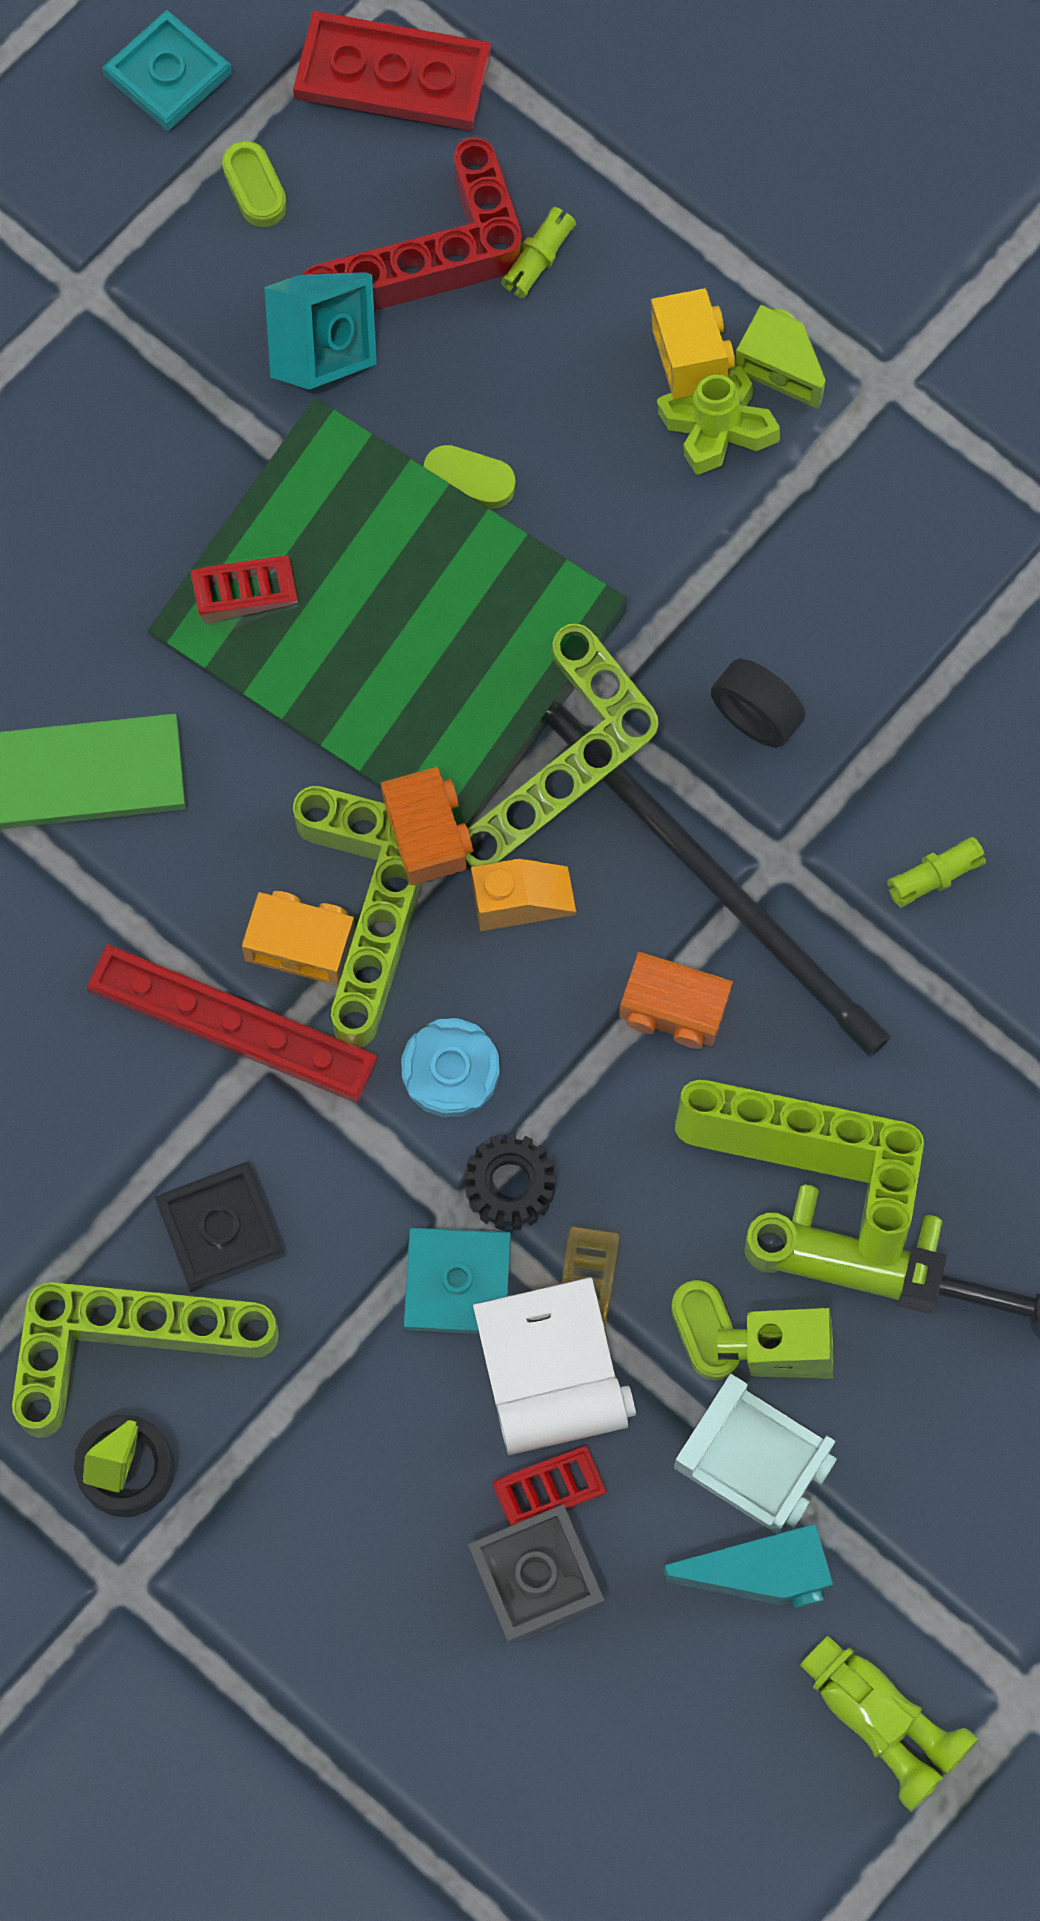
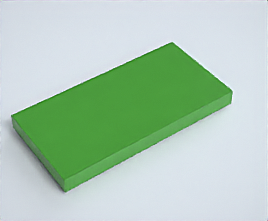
M177 714L0 732V829L186 810Z

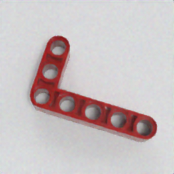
M472 137L461 141L454 151L455 185L468 222L467 225L316 264L307 268L302 275L364 272L372 274V279L376 281L373 284L374 311L506 275L522 253V236L492 145L485 139ZM474 164L483 166L479 170H470L466 167ZM493 204L496 208L484 210L479 208V206ZM497 243L508 244L510 247L504 250L494 249L491 246ZM452 255L465 257L464 260L459 262L449 261L447 258ZM407 267H417L421 269L419 272L414 274H408L402 271Z

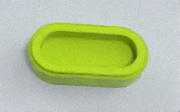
M240 141L232 144L223 155L222 166L225 179L243 217L247 222L257 227H270L277 224L286 213V195L267 153L259 144L251 141Z
M452 445L436 447L425 458L424 467L489 509H498L507 505L515 494V474L511 467L503 461Z
M693 1280L684 1283L676 1290L673 1296L671 1313L691 1365L705 1379H725L735 1372L740 1360H718V1329H734L718 1290L708 1282Z

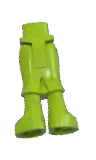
M827 1636L804 1659L800 1666L816 1681L812 1688L820 1692L829 1709L866 1742L875 1758L880 1757L892 1770L900 1782L898 1797L902 1804L912 1812L938 1787L943 1777L935 1769L914 1756L901 1741L908 1735L925 1752L932 1763L945 1776H948L972 1750L979 1739L966 1728L946 1732L933 1724L921 1713L922 1707L906 1699L875 1665L858 1655L854 1656L855 1652L851 1648L844 1651L835 1641Z

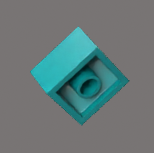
M364 272L297 275L264 287L270 378L310 390L377 365L372 274Z

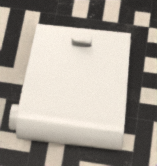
M592 1277L473 1305L508 1456L628 1428L627 1417L636 1416L634 1401L629 1385L620 1387L615 1377Z

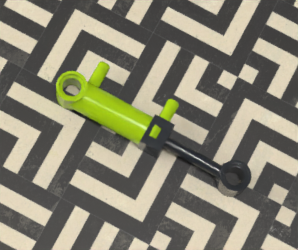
M804 1184L800 1186L792 1222L788 1217L779 1213H765L758 1216L748 1229L744 1252L748 1262L759 1271L765 1273L782 1271L897 1300L896 1306L928 1314L932 1313L938 1295L1029 1317L1033 1332L1040 1338V1294H1036L1035 1298L943 1275L947 1255L936 1252L943 1223L941 1218L937 1216L926 1215L923 1217L917 1246H912L910 1251L903 1250L901 1258L889 1265H876L862 1257L858 1250L857 1238L811 1227L819 1196L818 1188L812 1185ZM765 1233H774L783 1240L784 1248L776 1253H768L759 1246L757 1238Z

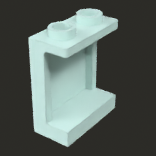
M730 1374L677 1456L674 1469L772 1532L779 1534L785 1523L795 1528L810 1504V1501L802 1497L810 1483L814 1480L822 1485L837 1461L836 1457L829 1454L835 1444V1440L828 1436L825 1439L817 1436L746 1391L748 1384Z

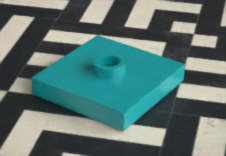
M168 10L162 13L102 67L104 77L166 131L174 127L232 74L231 64Z
M410 1228L404 1331L479 1334L473 1305L508 1297L511 1233Z

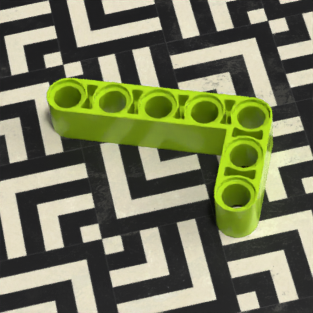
M568 624L562 627L554 637L551 653L556 665L602 722L468 829L470 839L478 833H485L494 838L497 847L494 856L488 860H478L470 853L465 854L466 863L471 867L503 860L645 746L656 734L658 716L654 708L593 632L584 625ZM572 635L581 637L587 645L585 657L573 661L563 656L560 650V642L564 638ZM606 673L615 678L618 684L617 694L610 699L597 697L591 689V680L594 676ZM636 711L646 717L648 731L645 735L632 737L624 732L622 718L628 712ZM591 742H600L606 745L611 757L608 765L602 768H594L588 765L583 755L585 746ZM561 772L570 777L573 789L569 796L557 799L547 793L545 780L552 773ZM515 803L529 805L534 812V823L527 829L519 830L513 828L509 824L506 814L511 805Z
M310 786L300 791L293 803L295 824L300 836L314 844L377 860L331 1009L335 1037L361 1048L372 1042L377 1034L422 883L414 886L408 884L404 890L399 892H391L383 886L387 880L393 877H401L408 881L384 803L321 786ZM313 808H322L328 812L327 817L318 822H311L305 819L304 815ZM361 820H368L375 825V828L367 834H357L351 830L352 825ZM378 922H388L395 927L393 933L386 937H377L370 932L371 927ZM364 967H374L381 972L380 977L371 983H363L355 976ZM360 1012L368 1018L366 1023L357 1029H349L341 1021L348 1013Z
M708 1080L691 1081L683 1087L675 1121V1132L683 1142L696 1147L868 1183L858 1238V1250L862 1257L876 1265L893 1264L901 1258L912 1221L924 1146L923 1135L915 1126L902 1121Z
M54 1282L43 1283L35 1287L29 1294L26 1303L12 1401L13 1414L22 1429L31 1436L42 1438L57 1432L62 1426L65 1416L75 1340L258 1358L271 1353L277 1345L279 1331L275 1317L265 1305L255 1302ZM51 1300L63 1301L65 1303V1310L58 1319L46 1321L40 1318V1311L45 1303ZM101 1305L113 1306L116 1309V1314L109 1324L97 1326L90 1322L91 1314L95 1308ZM151 1310H160L167 1314L165 1324L156 1331L144 1330L140 1325L142 1317ZM201 1315H211L218 1320L216 1329L207 1336H198L191 1332L192 1322ZM251 1320L264 1321L269 1327L267 1334L258 1341H249L241 1336L242 1328ZM47 1349L58 1352V1360L53 1368L47 1371H38L33 1368L34 1358L39 1352ZM40 1399L51 1402L50 1413L45 1419L39 1422H32L26 1419L27 1408L32 1402Z

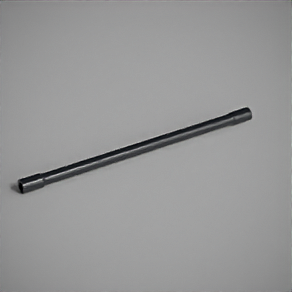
M562 704L556 707L548 720V725L570 747L589 732ZM599 742L587 744L583 751L586 763L594 768H602L608 765L611 758L610 753ZM622 765L602 779L837 1020L839 1027L869 1058L887 1044L891 1036L822 971Z

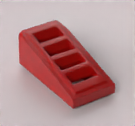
M288 555L191 570L198 613L205 624L299 603L291 561ZM277 572L281 593H271L268 573ZM257 576L261 596H252L249 577ZM238 580L241 594L240 599H233L230 582ZM219 585L221 601L213 602L210 586Z
M587 1446L514 1472L492 1482L493 1491L509 1527L563 1504L566 1511L607 1494ZM575 1463H578L588 1486L587 1489L580 1492L568 1467ZM559 1471L569 1493V1496L561 1499L550 1474ZM538 1479L541 1480L550 1503L541 1506L531 1483ZM522 1487L531 1508L530 1511L522 1513L513 1493V1490Z

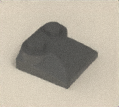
M564 1504L468 1544L496 1614L498 1624L508 1644L532 1638L575 1620L598 1608L605 1602Z

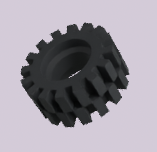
M507 1133L506 1139H500L499 1135L490 1137V1143L484 1145L482 1142L476 1147V1154L474 1156L470 1155L467 1162V1171H465L464 1179L466 1198L469 1200V1206L473 1213L477 1212L480 1215V1220L485 1224H488L490 1221L495 1224L496 1229L504 1230V1226H512L513 1231L521 1230L522 1224L528 1223L529 1226L535 1224L537 1217L540 1214L544 1216L549 1210V1203L553 1201L555 1193L554 1165L551 1158H547L546 1150L541 1145L538 1147L533 1145V1139L524 1136L523 1140L516 1139V1133ZM503 1165H517L528 1174L530 1185L523 1196L514 1200H506L493 1192L490 1185L491 1176L496 1169Z

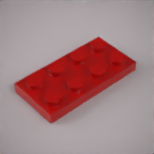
M313 11L293 87L294 99L473 131L490 60L491 42Z

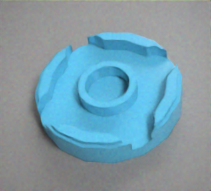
M459 1018L438 1019L427 1024V1027L421 1029L418 1033L416 1032L408 1040L401 1058L402 1082L410 1098L424 1111L440 1117H463L480 1109L494 1094L500 1078L499 1053L494 1043L476 1024Z

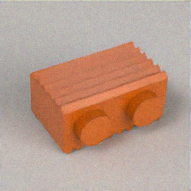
M437 766L381 782L382 798L409 885L414 886L418 883H424L428 880H434L438 877L453 875L456 872L466 870L465 854L473 852V848L465 823L456 825L451 809L459 807L452 780L442 781Z
M638 951L621 1000L619 1017L627 1020L626 1025L642 1033L653 1034L655 1029H658L661 1032L674 1035V1041L689 1048L701 1049L703 1044L713 1047L731 995L733 981Z

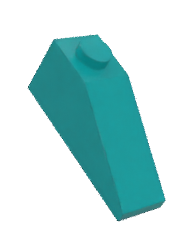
M816 1524L665 1565L663 1570L666 1583L775 1605L792 1602L794 1610L824 1602L822 1594L829 1592L833 1586Z

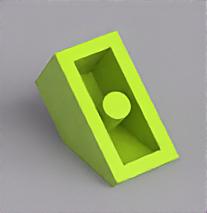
M760 305L736 350L735 366H741L750 379L819 409L823 400L826 380L804 324L797 321L792 314L785 310H772Z

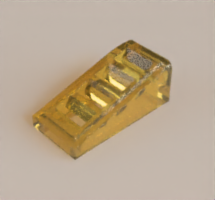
M570 1227L561 1284L589 1278L573 1275L575 1267L604 1271L603 1279H592L595 1291L601 1292L598 1305L604 1331H606L620 1235L599 1230ZM578 1247L607 1251L606 1258L577 1254Z

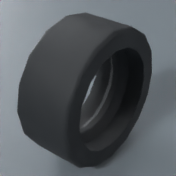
M741 658L732 661L711 687V697L723 716L742 733L762 745L773 748L783 746L804 721V707L793 690L774 673L753 661Z
M115 1415L98 1421L84 1433L75 1451L74 1472L79 1488L95 1508L111 1516L133 1517L150 1511L165 1498L173 1482L175 1462L166 1438L154 1424L138 1416ZM128 1420L135 1421L136 1426H138L137 1439L145 1442L151 1449L155 1460L154 1474L149 1484L140 1492L129 1496L113 1495L102 1488L85 1484L83 1482V1472L87 1452Z

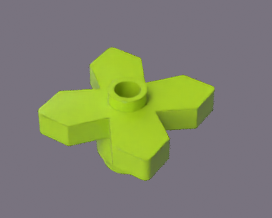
M741 366L728 369V377L719 374L705 377L698 384L693 396L673 400L672 394L669 393L657 399L658 414L669 431L690 433L683 444L684 457L697 475L722 466L729 442L758 451L780 441V426L770 410L747 406L753 397V384Z

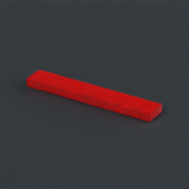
M109 944L106 945L86 986L87 991L91 994L357 1104L378 1061V1056Z

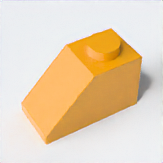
M514 859L471 867L472 891L480 931L576 915L568 866Z

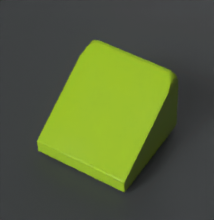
M128 1420L87 1452L83 1472V1482L85 1484L118 1493L120 1489L123 1490L136 1450L138 1426H136L135 1421Z

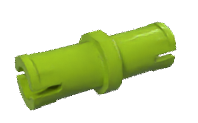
M558 207L551 208L549 215L534 236L527 237L523 242L522 253L508 273L501 279V284L509 292L516 285L518 289L514 293L515 296L519 298L527 296L528 291L545 268L552 266L558 248L570 231L575 228L576 221L568 213L561 220L562 209Z
M971 836L938 855L934 852L922 858L921 864L888 879L887 886L892 887L888 889L894 902L900 908H903L915 901V899L935 889L943 891L951 886L952 880L985 865L984 850L978 840Z

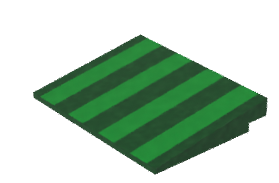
M315 397L191 569L195 570L214 565L288 555L291 561L299 603L205 624L198 613L190 571L152 623L148 633L151 637L379 789H381V782L438 766L442 781L451 779L455 788L459 807L451 810L456 825L465 823L468 829L546 727L553 711L558 705L563 704L575 689L552 658L551 647L556 633L568 624H580L591 630L603 644L626 614L627 597ZM277 572L268 573L271 593H281ZM257 576L249 577L252 596H261ZM238 580L230 582L233 599H240L241 594ZM219 585L210 586L213 602L221 601ZM572 635L560 642V650L567 659L573 661L580 660L587 654V645L581 637Z

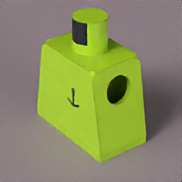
M829 1308L753 1311L747 1313V1329H718V1360H747L751 1376L833 1379V1326ZM769 1340H778L781 1342L777 1347L773 1349H766L763 1347V1345Z

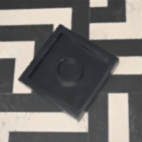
M249 1161L155 1196L190 1292L285 1256Z

